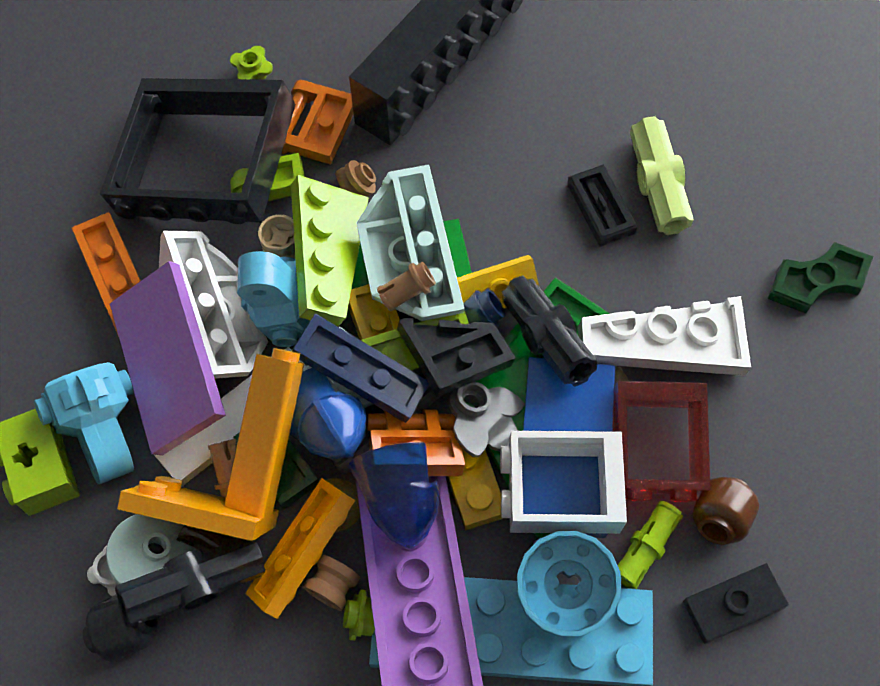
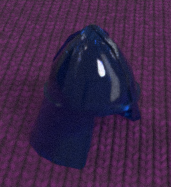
M409 442L387 445L356 456L349 463V470L359 485L373 522L391 541L408 550L414 549L428 535L438 514L439 488L437 481L429 483L426 444L424 442Z

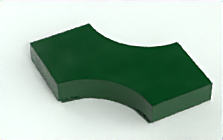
M834 242L826 254L815 260L799 262L783 259L767 299L807 314L812 304L827 294L850 293L858 296L863 288L874 256Z

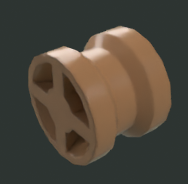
M321 555L317 562V573L314 577L306 580L303 589L325 605L342 611L346 604L345 595L350 588L357 586L360 576L338 560Z

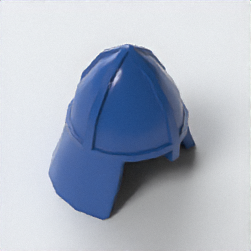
M313 368L303 371L290 435L300 441L309 452L327 459L352 458L365 437L367 415L364 406L358 397L355 398L343 392H335L328 378Z

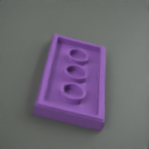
M168 261L110 303L151 454L161 456L226 416L180 265Z

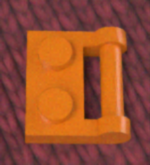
M297 80L291 90L292 98L296 105L281 154H286L287 152L299 153L300 156L331 165L354 115L351 93L305 80ZM313 101L314 103L299 135H292L306 103Z

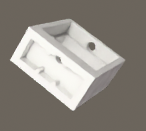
M511 431L509 445L501 446L500 451L501 473L509 474V490H501V518H510V533H554L556 531L621 533L627 523L622 432ZM522 456L598 457L601 515L523 514Z

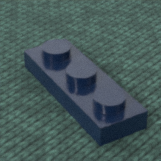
M316 313L292 351L300 353L299 360L405 423L411 418L429 385L428 381Z

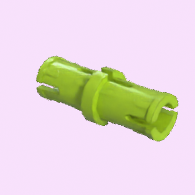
M659 501L646 524H644L640 531H635L630 538L632 544L618 564L622 586L628 589H637L653 562L662 558L666 551L664 545L673 530L683 519L681 511L672 504Z

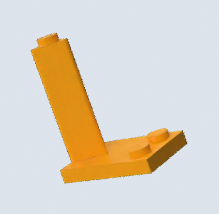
M273 348L272 356L256 354L226 497L182 488V481L179 479L156 476L155 481H140L138 486L122 490L117 509L250 541L275 528L279 510L274 509L304 368V363L299 362L300 353Z

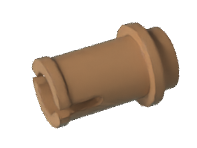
M424 262L417 265L414 263L409 264L408 271L377 287V292L389 311L395 310L396 307L422 292L425 295L431 292L430 287L434 286L436 282Z
M236 439L208 445L218 484H215L214 487L215 490H220L221 497H226L237 448Z

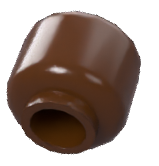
M718 477L711 479L704 485L694 505L692 517L699 533L705 539L715 544L726 545L740 542L747 537L758 514L760 504L756 494L744 481L733 477Z

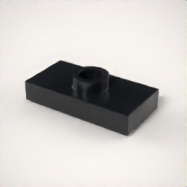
M767 563L691 595L683 601L704 644L789 606Z

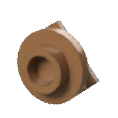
M351 160L345 167L335 172L341 189L365 197L372 195L376 191V176L366 163Z

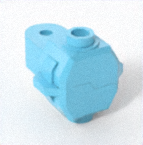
M262 251L245 253L238 258L237 294L242 298L241 307L248 312L250 319L257 329L272 341V344L279 347L296 345L298 338L302 336L311 320L299 318L295 259L279 257L273 253Z
M107 362L78 370L48 382L44 392L41 393V398L34 400L38 417L42 425L51 423L57 434L78 438L96 482L102 484L134 471L129 448L116 419L129 401L127 396L133 394L132 383L126 370L117 371L114 364Z

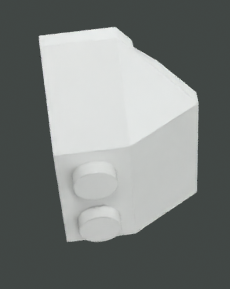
M163 231L160 237L159 268L168 261L180 265L214 378L248 376L254 367L256 354H262L268 344V340L257 329L250 319L248 312L241 307L242 298L237 294L238 268L221 251L208 243L210 240L202 231Z

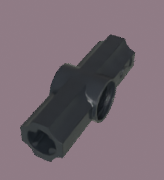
M522 275L510 280L508 287L502 291V301L519 323L523 339L532 354L535 356L542 354L564 384H572L576 387L587 382L591 374L597 370V359L576 334L574 321L567 308L562 304L554 306L534 279H527Z
M239 539L205 553L200 549L183 553L165 563L162 569L116 585L115 592L120 611L130 628L176 609H180V612L196 609L213 601L222 591L263 576L265 573L263 556L257 542L246 539Z

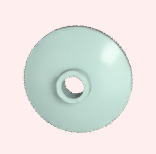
M139 514L132 515L122 521L113 531L106 549L107 567L114 581L119 585L162 569L165 563L176 556L196 550L176 540L184 525ZM157 543L163 547L164 552L154 554L149 550L148 544Z

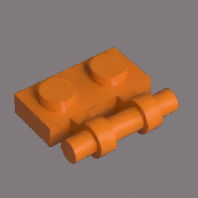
M424 409L422 414H412L411 418L405 423L386 411L384 413H367L366 428L367 431H370L369 448L372 475L462 476L465 462L462 448L453 433L455 416L453 414H438L437 409Z

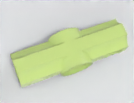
M656 116L642 118L640 122L632 125L630 130V136L638 160L637 179L639 189L642 195H648L658 232H663L666 235L678 234L682 230L691 227L694 220L684 190V164L682 158L673 153L664 121L658 120Z

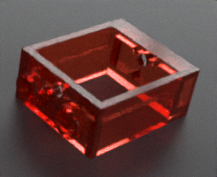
M618 381L614 386L613 432H622L625 499L627 501H652V494H670V501L696 502L697 495L711 490L707 383ZM627 407L688 408L690 480L628 479Z

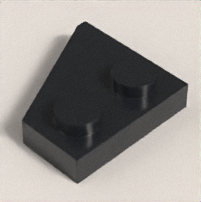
M404 318L399 320L397 331L436 397L509 368L515 360L514 354L494 323L472 322L471 324H461L457 321L439 320L438 326L413 324V318Z

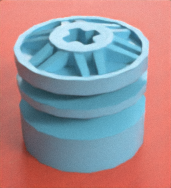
M556 531L538 539L524 554L517 573L518 596L526 614L541 629L558 636H582L600 628L615 612L621 595V573L613 554L597 538L579 531ZM563 573L567 578L575 575L579 579L580 583L575 587L578 594L577 597L572 599L567 593L561 596L556 593L555 589L559 585L558 575Z

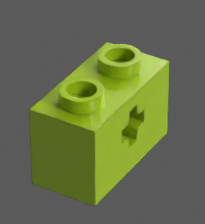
M36 409L0 422V467L4 466L7 480L2 481V487L11 506L17 505L26 514L31 516L80 496L62 435L56 433L51 423L42 425Z

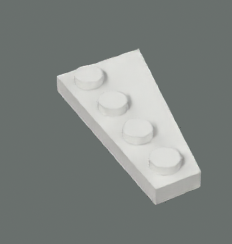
M741 296L727 298L724 303L710 304L709 301L694 302L691 307L671 310L670 306L656 307L652 312L643 314L627 311L582 317L578 325V336L597 359V364L745 376L751 368Z

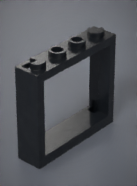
M142 78L100 195L114 210L116 215L126 219L154 217L162 221H169L174 218L190 219L200 223L207 222L208 220L228 221L233 224H243L245 222L261 223L296 105L284 81ZM164 114L264 116L241 193L138 189Z

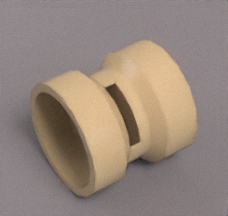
M277 214L265 219L258 231L263 252L295 259L293 219L286 215Z

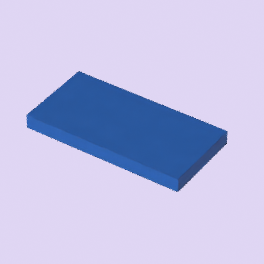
M529 357L523 431L612 432L615 365L597 364V370L591 374L588 381L574 387L572 384H564L546 359ZM522 456L523 514L601 515L598 457ZM584 533L596 538H606L607 533Z

